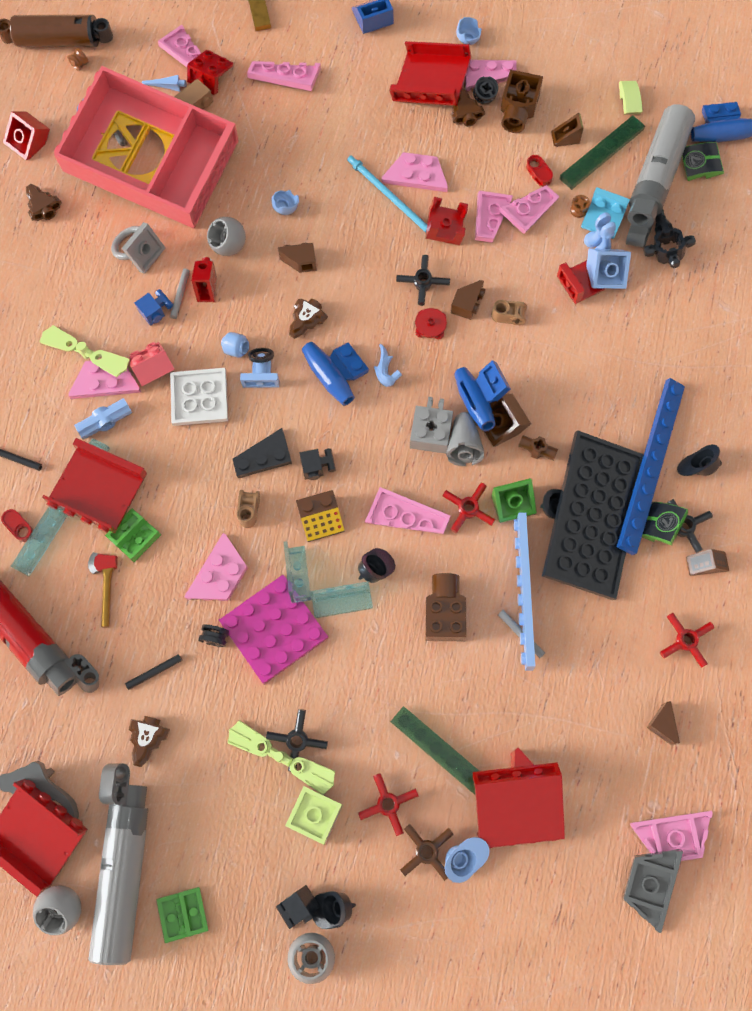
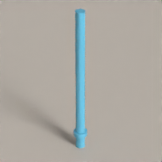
M350 155L347 161L353 165V169L365 176L426 233L427 224L369 172L360 160L357 161Z

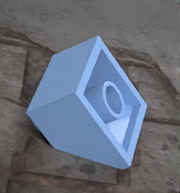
M589 248L586 267L591 287L626 289L631 252L622 249Z

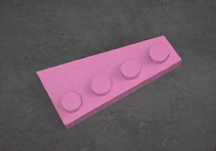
M252 61L247 76L250 79L312 91L321 69V63H315V66H307L306 63L290 65V62H283L282 64L275 65L274 62Z
M380 487L365 523L444 534L451 516Z

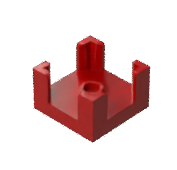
M434 197L429 207L426 239L460 246L465 236L466 228L463 227V222L468 211V204L460 202L455 210L441 207L442 198Z

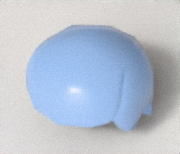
M464 17L459 20L456 34L463 44L472 45L480 40L482 29H479L476 19Z
M291 190L277 191L272 196V206L279 214H292L298 207L299 196H294Z

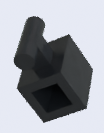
M318 449L299 452L305 480H317L320 476H324L322 470L324 466H328L329 472L336 471L332 449H325L324 457L319 456Z
M305 885L282 901L276 908L288 928L291 929L302 920L305 924L314 918L315 914L313 912L319 909L320 906L307 885Z

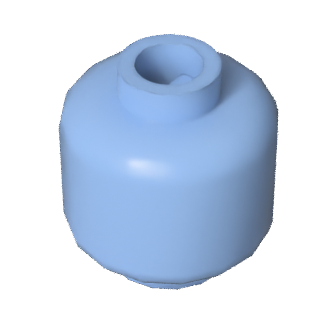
M229 332L222 338L221 346L226 355L239 358L249 350V342L243 334Z

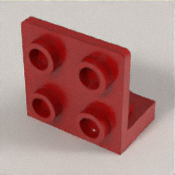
M205 50L187 64V82L191 84L198 79L211 91L212 95H216L218 93L219 77L233 67V62L210 50Z
M587 260L574 267H569L565 262L559 266L557 273L559 281L575 304L605 290V288L591 287L586 267Z

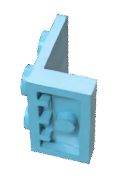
M596 187L581 228L596 231L595 221L602 213L606 212L611 216L610 222H614L616 225L614 236L611 237V239H614L630 199Z

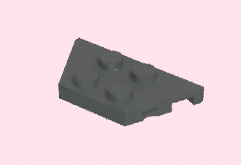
M681 849L634 855L623 899L659 933L663 929L683 855Z

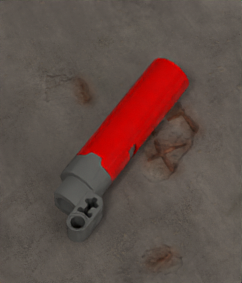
M0 580V639L39 685L47 683L58 696L66 693L76 683L87 693L96 691L99 687V674L95 668L80 654H75L68 658ZM88 678H93L95 680L93 683L85 682V680Z

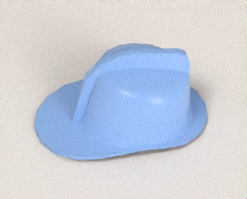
M472 837L448 850L445 858V874L449 880L455 883L465 882L484 865L489 856V846L482 838Z

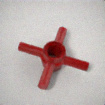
M484 483L479 484L472 497H465L464 499L457 497L447 490L443 493L442 496L458 506L460 513L450 529L452 532L457 533L466 519H471L475 516L491 526L496 519L479 510L477 501L487 488ZM471 505L474 509L467 511L464 509V506Z
M669 614L667 618L678 634L676 642L660 651V655L665 659L680 649L690 651L701 668L706 666L708 663L698 650L697 645L701 636L715 628L713 623L708 622L695 631L684 629L675 614ZM683 636H688L691 639V645L684 642Z
M378 773L373 776L380 793L377 805L358 812L360 820L378 813L389 816L395 835L399 836L404 833L396 814L399 806L404 802L419 797L416 788L399 796L388 793L382 775ZM387 798L392 799L395 803L394 808L390 811L385 810L382 806L383 801Z

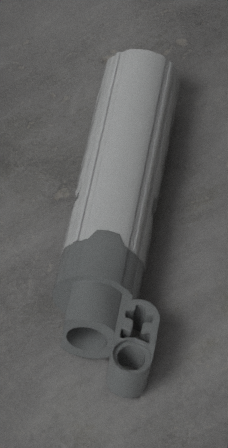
M674 104L668 106L663 112L629 201L630 211L627 218L631 226L627 235V245L644 248L654 220L662 212L695 122V114L687 106Z
M110 763L104 766L99 789V799L103 804L109 805L88 960L93 964L126 965L131 961L148 817V808H145L147 787L129 785L130 769L124 763Z

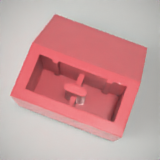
M152 342L146 346V349L140 352L139 350L134 351L128 357L130 360L129 364L141 386L175 370L159 342Z

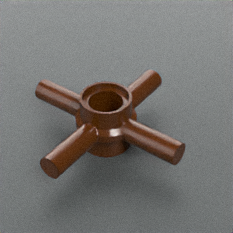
M411 824L404 828L405 832L417 846L416 856L402 867L400 871L406 877L420 863L431 864L445 881L448 877L445 874V867L437 858L438 848L454 835L453 832L447 828L434 841H423ZM426 845L433 849V855L428 859L421 855V849Z

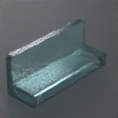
M284 541L288 591L291 602L310 601L311 593L305 546L289 548L288 542Z
M369 581L310 591L315 618L373 608Z

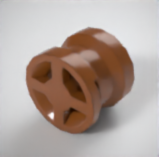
M79 48L75 50V53L67 56L69 62L76 70H80V66L89 63L88 58Z
M577 195L573 198L570 212L574 217L582 218L586 215L590 205L588 197Z

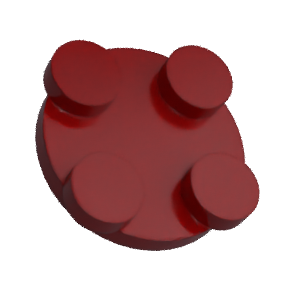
M435 308L419 311L415 319L416 336L436 339L444 337V331L447 326L446 314Z

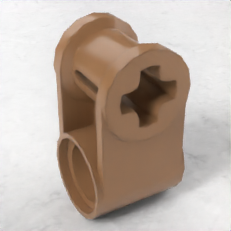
M498 300L494 303L491 317L498 323L523 325L526 323L524 316L527 304L520 301Z
M244 490L239 491L237 518L244 528H251L256 523L260 504L259 491L255 493L244 492ZM246 514L251 515L247 520L242 519Z

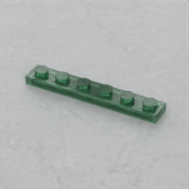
M632 115L560 175V180L572 190L644 130L645 125Z
M403 706L390 723L475 795L472 772L479 770Z

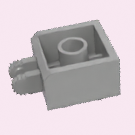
M428 397L427 407H415L410 448L446 454L453 411L443 410L444 399L441 398L438 403L439 408H431L433 406V397Z

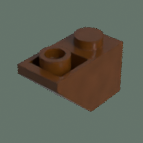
M313 243L278 247L280 260L299 273L317 271Z
M483 280L457 289L451 304V314L471 320L473 314H477L480 306L478 304L479 298L483 299L486 290L483 288Z

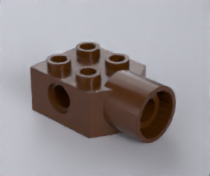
M510 69L501 103V111L504 113L501 124L506 131L520 133L525 129L527 119L534 117L543 76Z
M452 573L432 575V594L426 597L425 641L465 642L466 597L460 595V576Z

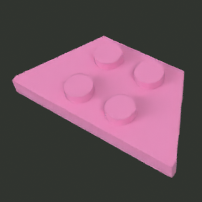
M403 152L382 177V183L442 192L448 191L438 158L435 156Z
M85 361L69 392L70 399L130 394L140 393L141 390L128 368L127 371L115 377L93 364L92 361Z
M223 533L184 596L186 599L228 601L248 567L226 534Z
M712 811L630 823V825L650 853L681 849L683 851L681 861L703 858L704 843L708 836V826L710 818H712Z

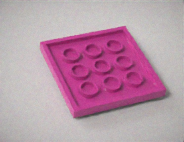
M281 575L219 619L224 629L229 630V636L263 684H266L329 638L284 575Z

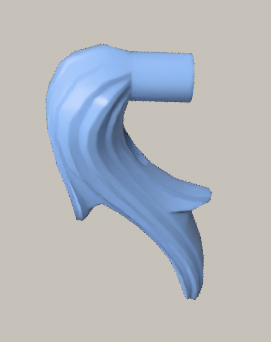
M380 344L381 358L377 367L374 366L379 382L383 386L390 387L394 385L395 381L402 374L398 370L391 376L388 374V366L393 356H388L386 348Z

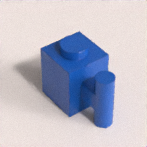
M161 289L155 292L158 297L156 299L150 293H147L134 302L137 310L150 326L158 323L165 316L161 307L164 305L167 309L173 307V303Z

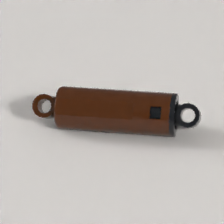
M93 14L13 15L10 20L0 19L1 40L7 44L14 43L17 47H97L99 42L108 43L113 39V32L108 20L105 18L96 19Z

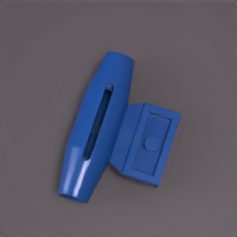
M737 102L703 105L702 114L705 124L692 127L691 140L693 142L742 140L752 137V119L740 118L741 112Z
M314 342L304 345L302 352L311 370L325 389L343 406L350 404L355 396L346 380L354 381L367 374L369 368L349 342L334 349L330 356Z
M493 360L479 372L477 379L466 367H461L454 373L458 392L470 416L482 431H489L495 426L490 402L498 401L511 390L500 367Z

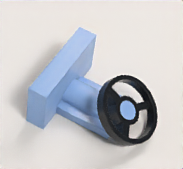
M269 348L251 350L248 353V357L253 362L252 373H241L240 381L243 388L279 387L278 373H271V360L274 358L273 350Z

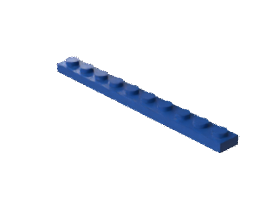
M672 378L667 379L664 384L617 544L619 549L631 555H635L638 552L685 386Z

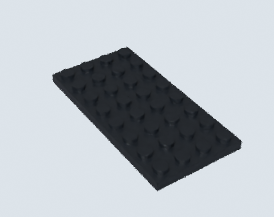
M578 430L574 433L542 577L610 600L617 599L626 552L619 549L617 544L644 454Z

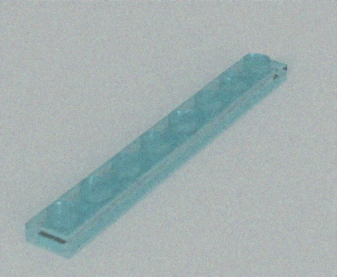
M93 438L89 442V444L107 452L110 449L108 445ZM50 507L47 508L12 563V568L27 576L31 575L68 515L63 513L64 510L57 508V510Z

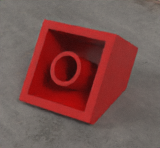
M11 111L3 143L25 160H30L46 144L50 129L27 111Z

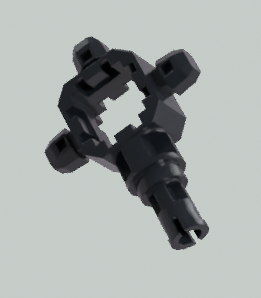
M662 209V212L655 218L656 235L654 236V245L645 246L643 250L644 255L650 257L656 254L658 262L662 264L669 263L670 267L677 268L680 266V260L685 256V247L694 246L696 240L692 235L685 236L684 238L680 229L673 228L672 223L666 219L664 209ZM672 241L678 245V249L671 248L667 251L661 247V243L669 244Z

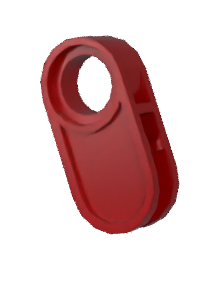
M539 155L528 157L527 171L539 186H549L553 178L551 169ZM533 161L538 162L539 166L533 167L530 163Z
M9 509L2 514V523L20 542H28L33 538V528L16 510ZM28 528V534L25 537H20V530Z

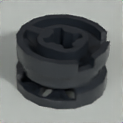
M490 76L479 78L473 89L475 100L480 104L491 103L498 92L497 81Z
M202 625L201 630L203 632L202 635H199V642H205L216 647H226L227 642L225 639L229 635V630L213 625Z

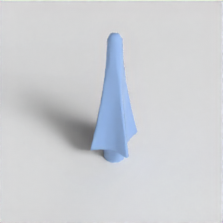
M179 75L142 81L145 85L179 92L180 87L187 86L186 80H180Z

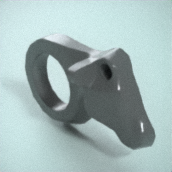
M35 761L11 773L0 775L1 791L14 794L17 789L13 786L14 782L22 779L30 780L41 792L50 795L51 800L57 801L65 807L67 813L77 819L79 817L75 800L49 780L55 771L52 768L46 769L44 763Z

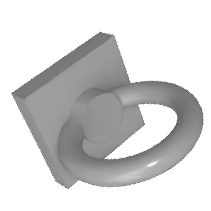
M145 222L141 226H131L121 231L115 237L111 246L114 257L119 260L130 259L139 272L144 274L165 249V246L152 228ZM133 234L131 238L126 242V244L122 247V250L125 253L119 252L118 248L122 240L127 236Z

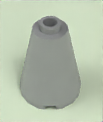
M462 412L455 417L446 451L448 461L458 466H466V463L471 462L472 465H475L484 458V448L476 423L467 412Z

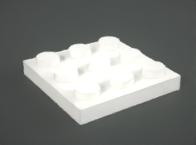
M225 368L170 372L171 423L173 426L228 421Z

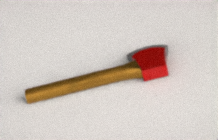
M93 552L88 561V568L92 574L103 572L101 627L109 628L111 578L114 569H117L118 557L116 555H103Z

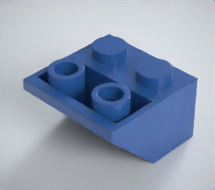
M372 0L352 7L354 16L363 34L394 24L393 7L389 0Z

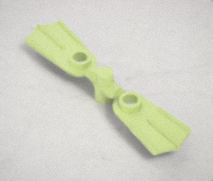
M54 325L43 331L40 339L41 344L64 351L74 350L80 353L83 358H90L93 364L115 377L127 371L130 362L128 358L107 351L97 350L94 352L88 348L85 342L78 343L76 338Z
M240 720L229 729L228 744L260 757L268 755L277 762L283 763L288 767L290 766V771L293 775L322 795L334 786V770L302 757L293 759L286 752L273 748L269 740H266L263 735ZM264 743L265 749L260 751L259 745ZM297 763H301L302 768L299 771L296 770Z

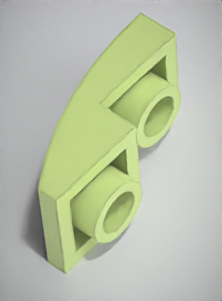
M620 81V99H623L624 115L641 114L643 112L642 101L637 81Z

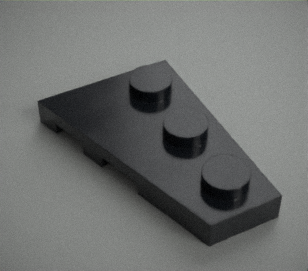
M282 428L232 459L237 478L292 464Z

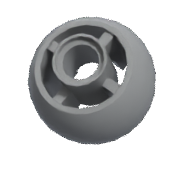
M220 217L209 226L207 240L215 253L222 256H232L243 248L246 234L242 224L236 219Z
M58 885L47 888L37 897L34 903L32 913L34 922L42 932L49 935H61L68 932L76 925L81 915L79 896L74 890L66 886Z
M302 934L293 941L289 948L288 967L292 975L300 982L306 984L320 983L333 970L335 964L333 946L321 934ZM305 943H315V944L319 945V947H317V946H310V947L306 948L303 944H305ZM322 949L326 955L325 966L321 963L323 958ZM298 951L303 952V965L301 967L299 966L297 961ZM314 951L318 956L317 962L310 963L307 960V952ZM317 967L319 972L308 973L304 969H314Z

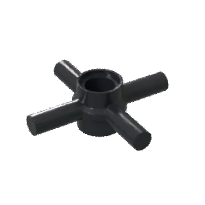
M422 255L421 269L416 272L415 276H396V282L415 284L416 289L419 290L418 305L420 306L425 305L426 291L430 289L432 284L450 286V278L432 277L431 272L428 270V255Z
M674 499L667 502V504L678 506ZM710 511L694 518L687 515L683 523H686L689 529H684L681 526L677 534L680 537H687L696 553L701 552L703 548L697 540L694 531L696 525L713 517Z
M298 709L295 729L290 731L288 735L267 731L266 740L286 743L287 747L291 750L290 757L293 759L297 758L299 751L304 750L306 746L327 750L328 741L308 738L307 734L303 731L306 714L304 709ZM299 736L303 742L300 745H295L292 742V737Z

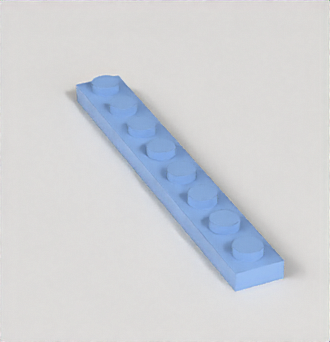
M518 513L517 519H514V531H517L518 538H515V549H518L519 556H516V568H519L520 575H517V587H520L521 594H518V606L522 608V613H519V625H523V633H520V645H524V652H521V665H525V671H533L535 668L527 516L526 513Z

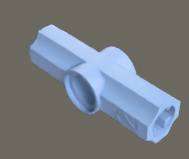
M123 398L108 407L103 406L95 409L92 412V416L75 424V428L84 440L100 430L107 431L113 428L115 422L131 414L132 411Z

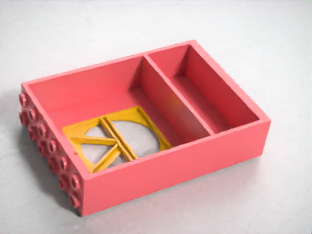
M101 66L100 70L95 73L92 85L87 88L84 100L79 103L77 113L72 116L70 126L64 131L60 144L56 146L54 156L63 172L194 229L239 140L235 123ZM126 126H142L136 140L127 130ZM151 129L161 138L164 144L165 153L158 167L149 173L141 175L128 174ZM117 130H120L131 145L129 148L107 149L111 136ZM127 155L120 170L110 161V157Z

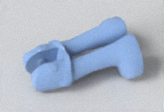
M602 213L595 221L596 231H591L585 236L584 244L587 247L611 249V237L614 236L616 225L614 222H610L611 216L609 213Z

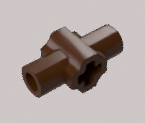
M523 435L518 446L528 450L531 453V457L535 459L545 457L554 461L558 451L557 448L549 446L545 438L540 436L532 439Z

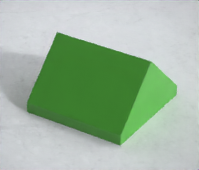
M531 478L493 488L491 497L500 523L517 519L518 513H526V516L537 513Z

